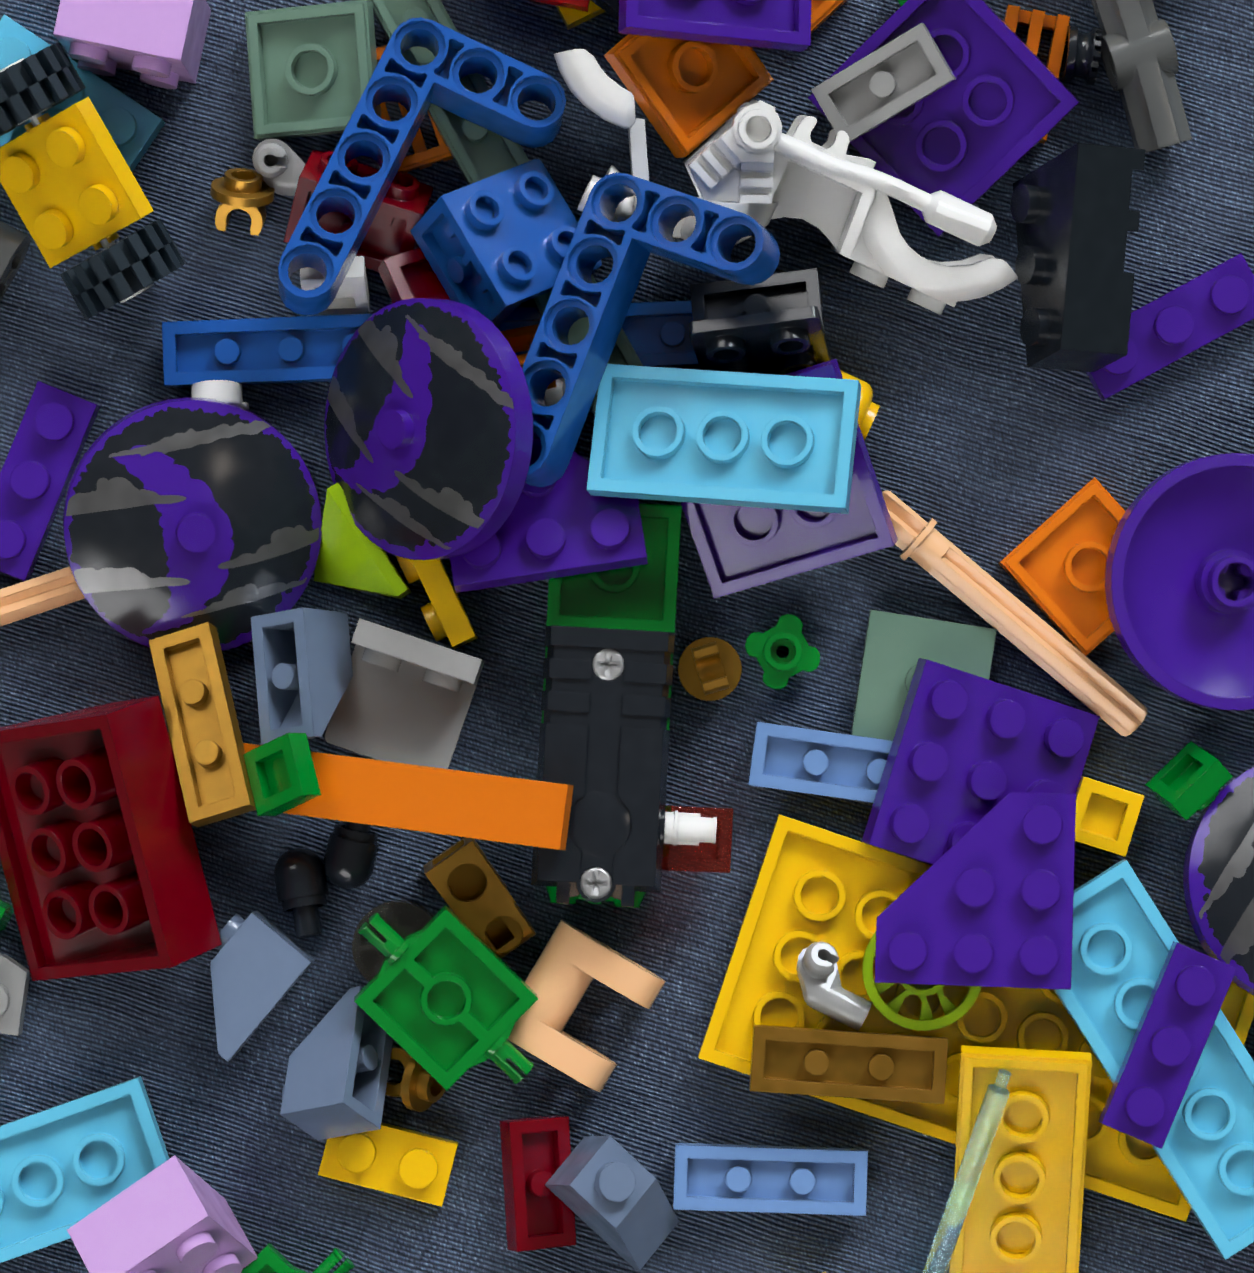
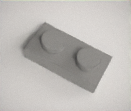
M920 23L812 88L811 91L836 133L839 130L845 131L849 136L850 143L956 80V77L926 25Z

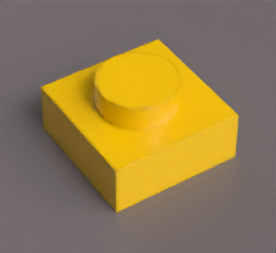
M1081 776L1076 792L1075 842L1126 857L1144 795Z

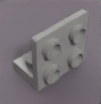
M359 618L351 643L355 644L351 656L353 677L329 721L324 736L325 741L376 760L449 769L485 661Z

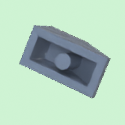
M302 607L251 617L261 745L286 733H306L307 739L322 737L353 677L348 613Z
M258 910L252 912L246 920L236 913L219 932L222 945L217 948L220 951L210 962L218 1054L227 1062L236 1056L316 960Z
M361 986L350 988L289 1056L285 1085L282 1090L280 1115L318 1141L381 1129L393 1038L354 1002V997L363 989Z
M610 1135L585 1136L545 1184L550 1191L635 1270L642 1269L679 1223V1219L657 1179Z

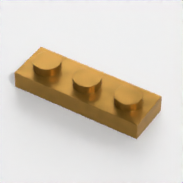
M206 622L149 640L189 823L198 828L256 810L243 754H245L217 628L211 623Z
M753 1025L749 1090L754 1092L944 1104L948 1039L946 1037Z

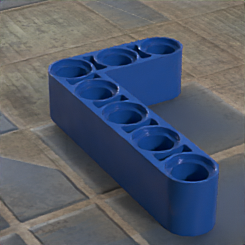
M420 17L408 19L401 23L393 32L280 258L278 265V288L284 305L296 314L309 316L326 310L333 302L431 103L519 145L537 148L549 144L559 134L566 105L565 92L560 83L540 70L433 20ZM420 46L431 51L435 59L427 65L418 66L409 63L402 54L411 47ZM478 73L489 78L494 86L486 92L474 93L467 90L460 81L469 74ZM535 100L548 106L552 114L544 120L535 121L525 117L519 110V106L527 101ZM394 101L403 105L408 113L398 121H387L379 117L374 109L383 102ZM366 156L378 162L381 168L370 177H359L351 173L346 165L356 157ZM329 212H340L347 215L353 222V225L343 233L334 234L321 228L318 221ZM309 267L322 273L325 281L318 288L306 291L293 285L290 277L295 271Z
M616 172L605 175L596 182L588 196L522 367L532 405L533 440L540 438L542 445L540 457L534 464L529 466L525 483L536 487L552 485L566 471L650 253L740 284L755 285L771 277L779 264V246L771 233L755 219L744 213L629 174ZM636 196L637 205L632 216L625 221L616 222L615 212L619 203L625 198ZM695 216L696 225L691 236L684 241L674 242L672 236L677 223L685 217ZM755 236L756 243L751 256L738 263L732 262L731 253L736 242L743 237ZM612 257L613 268L609 276L602 282L592 283L591 275L596 263L603 258ZM588 317L590 325L585 338L579 343L569 345L568 333L573 323L578 319ZM564 378L566 387L561 400L554 405L546 406L544 397L549 384L556 379Z

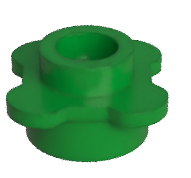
M783 615L778 619L775 627L764 633L753 632L746 639L745 650L749 656L758 660L759 665L764 671L763 682L769 688L782 689L787 685L790 677L801 671L812 672L819 665L820 653L817 648L808 645L801 632L803 623L795 615ZM779 646H786L788 648L789 654L786 658L778 657L776 651Z

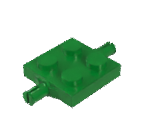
M446 905L421 930L406 936L404 939L379 916L378 912L373 914L369 918V923L385 939L367 922L362 925L358 933L365 937L385 958L379 972L354 997V1002L445 1090H448L469 1068L486 1061L488 1058L514 1084L519 1083L523 1079V1074L507 1058L515 1063L526 1075L531 1071L534 1064L507 1039L515 1022L538 1000L537 994Z

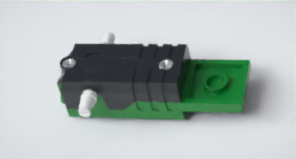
M639 503L648 564L549 579L537 781L574 785L566 850L533 847L531 885L546 886L550 903L576 904L577 899L587 900L592 904L613 901L614 906L640 908L646 892L661 893L663 844L699 846V842L716 843L717 817H701V813L678 812V810H675V812L665 811L682 506Z

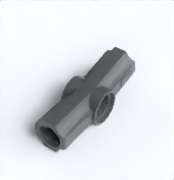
M1091 0L1095 17H1097L1102 30L1100 50L1105 72L1113 90L1120 93L1134 148L1145 149V153L1192 140L1182 97L1180 96L1175 78L1179 71L1175 42L1164 19L1158 20L1153 1Z

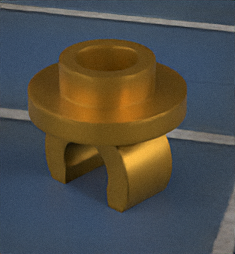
M246 168L229 169L225 172L224 177L213 180L210 195L213 199L220 202L215 214L217 230L226 231L230 221V211L241 209L246 211L251 218L250 235L258 236L266 220L265 205L273 202L275 188H270L263 180L261 174Z
M714 637L701 638L689 644L681 654L678 663V675L684 689L695 698L705 701H715L729 695L738 685L742 672L741 660L736 650L726 641Z
M392 1048L391 1059L402 1062L405 1070L400 1083L387 1082L385 1095L401 1097L405 1107L417 1112L427 1110L433 1103L440 1100L445 1089L403 1048Z

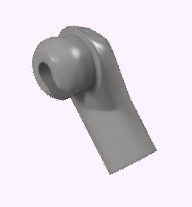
M266 139L260 142L254 149L252 156L256 172L263 176V180L270 188H275L276 194L295 196L299 176L305 166L304 161L289 145L281 140Z
M822 941L810 944L799 954L796 966L805 1003L810 1008L858 1031L867 1017L872 1002L842 988L837 966L839 956L832 945Z

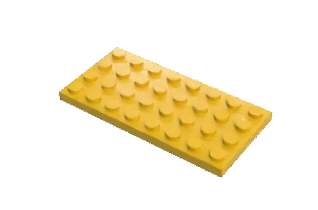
M778 814L698 1058L750 1075L753 1025L857 1031L810 1008L805 1003L796 971L798 956L803 949L814 942L822 941L829 943L835 948L839 956L837 966L842 988L871 1002L863 982L862 963L869 940L876 932L877 917L932 865ZM874 960V962H873V978H874V981H875V960ZM1232 981L1220 1009L1244 1045L1254 1017V995L1248 993ZM895 983L880 994V997L887 1004L904 991L905 988L900 983ZM944 985L943 987L944 996L956 1007L962 1002L969 990L966 986ZM982 986L975 1003L964 1016L946 1027L929 1031H917L901 1027L884 1017L872 1003L867 1017L858 1032L946 1037L948 1039L944 1104L809 1095L956 1145L961 1045L1088 1052L1092 1056L1084 1188L1185 1222L1191 1209L1151 1144L1098 1121L1113 1084L1053 989ZM937 993L926 996L933 1018L944 1016ZM917 995L906 997L898 1014L919 1020L922 1003Z

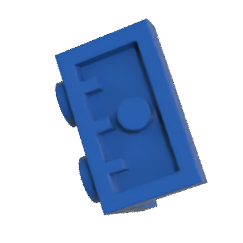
M533 159L440 196L410 232L450 300L477 310L498 328L521 303L552 291L578 221L542 161ZM601 260L594 266L592 274L601 267Z

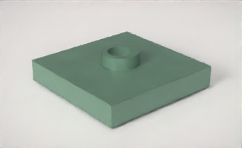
M355 0L245 12L254 139L264 141L266 139H287L343 133L377 66L373 2L369 0ZM379 104L374 110L381 117V107Z
M869 610L850 735L893 741L919 658L931 660L989 680L997 629Z

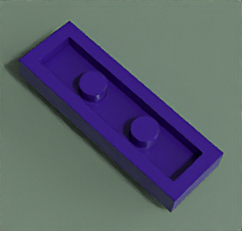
M1242 253L1131 313L1127 355L1095 372H1086L1101 401L1108 399L1254 319V275Z
M40 381L36 384L0 472V572L23 581L30 580L100 409V406Z
M1173 941L1098 1120L1100 1123L1158 1148H1163L1237 970L1236 967Z

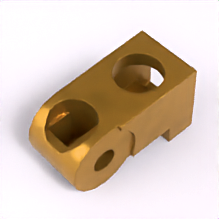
M462 838L423 866L424 874L455 915L500 959L536 935L532 925L509 893L506 884L489 862L475 839Z

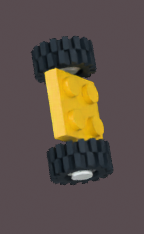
M57 42L25 59L22 58L0 70V136L29 120L31 121L24 126L27 132L0 147V183L50 268L90 246H93L95 251L101 247L104 248L102 251L60 274L85 320L119 302L123 303L152 287L154 282L177 270L186 262L161 218L115 243L114 240L119 238L117 231L136 222L154 210L89 96L53 117H50L48 113L42 115V113L86 88L61 43Z

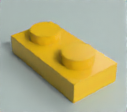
M396 556L408 583L411 584L420 579L431 602L420 608L436 642L448 637L451 646L456 649L477 639L478 637L441 559L412 560Z
M381 1122L380 1130L327 1139L318 1175L442 1207L459 1142Z

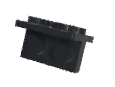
M817 268L775 273L764 282L755 285L740 284L731 280L690 285L693 321L688 324L689 337L701 370L785 375L831 360L825 335L821 282Z

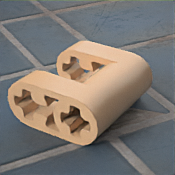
M561 920L525 980V983L537 994L538 1000L515 1022L508 1040L583 1085L601 1092L617 1064L599 1051L563 1031L593 978L647 1009L651 1008L666 981L582 930Z

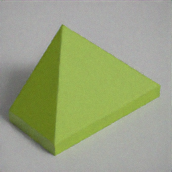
M337 482L327 488L321 526L320 551L313 581L402 599L410 594L409 587L384 549L369 540L355 525L340 484Z

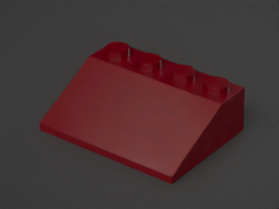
M159 696L113 702L0 727V859L32 981L172 968L222 945L192 825L188 820L177 766Z

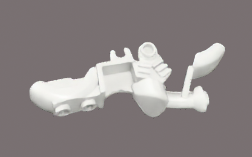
M571 49L554 53L560 74L574 96L586 108L603 120L623 129H628L631 175L649 181L645 119L636 118L634 95L609 78L601 69L594 56L587 50ZM752 99L750 102L743 103L724 125L683 161L699 196L697 198L744 213L755 219L764 228L771 219L782 217L803 219L817 227L832 244L831 250L854 261L849 273L881 288L885 287L889 277L911 287L907 300L939 315L942 314L946 304L955 307L959 301L985 297L1003 289L1018 279L1016 273L1007 262L988 254L979 253L962 260L944 262L921 257L908 246L900 234L888 196L920 210L926 223L977 247L989 243L996 232L997 225L993 214L942 190L929 194L898 178L875 170L873 168L876 162L869 158L847 155L849 136L845 131L839 130L836 133L834 129H831L827 141L822 146L813 143L810 135L817 123L815 117L807 115L797 116L787 133L784 134L782 133L783 126L778 113L775 112V107L761 100L756 101ZM611 165L606 175L620 172ZM592 175L577 210L583 212L588 196L596 182L601 179L600 177ZM636 196L625 198L619 203L615 212L616 222L625 221L632 216L637 205ZM688 216L680 220L674 228L672 237L682 238L683 240L690 237L696 225L695 216ZM752 236L743 237L738 242H736L735 245L745 241L746 239Z

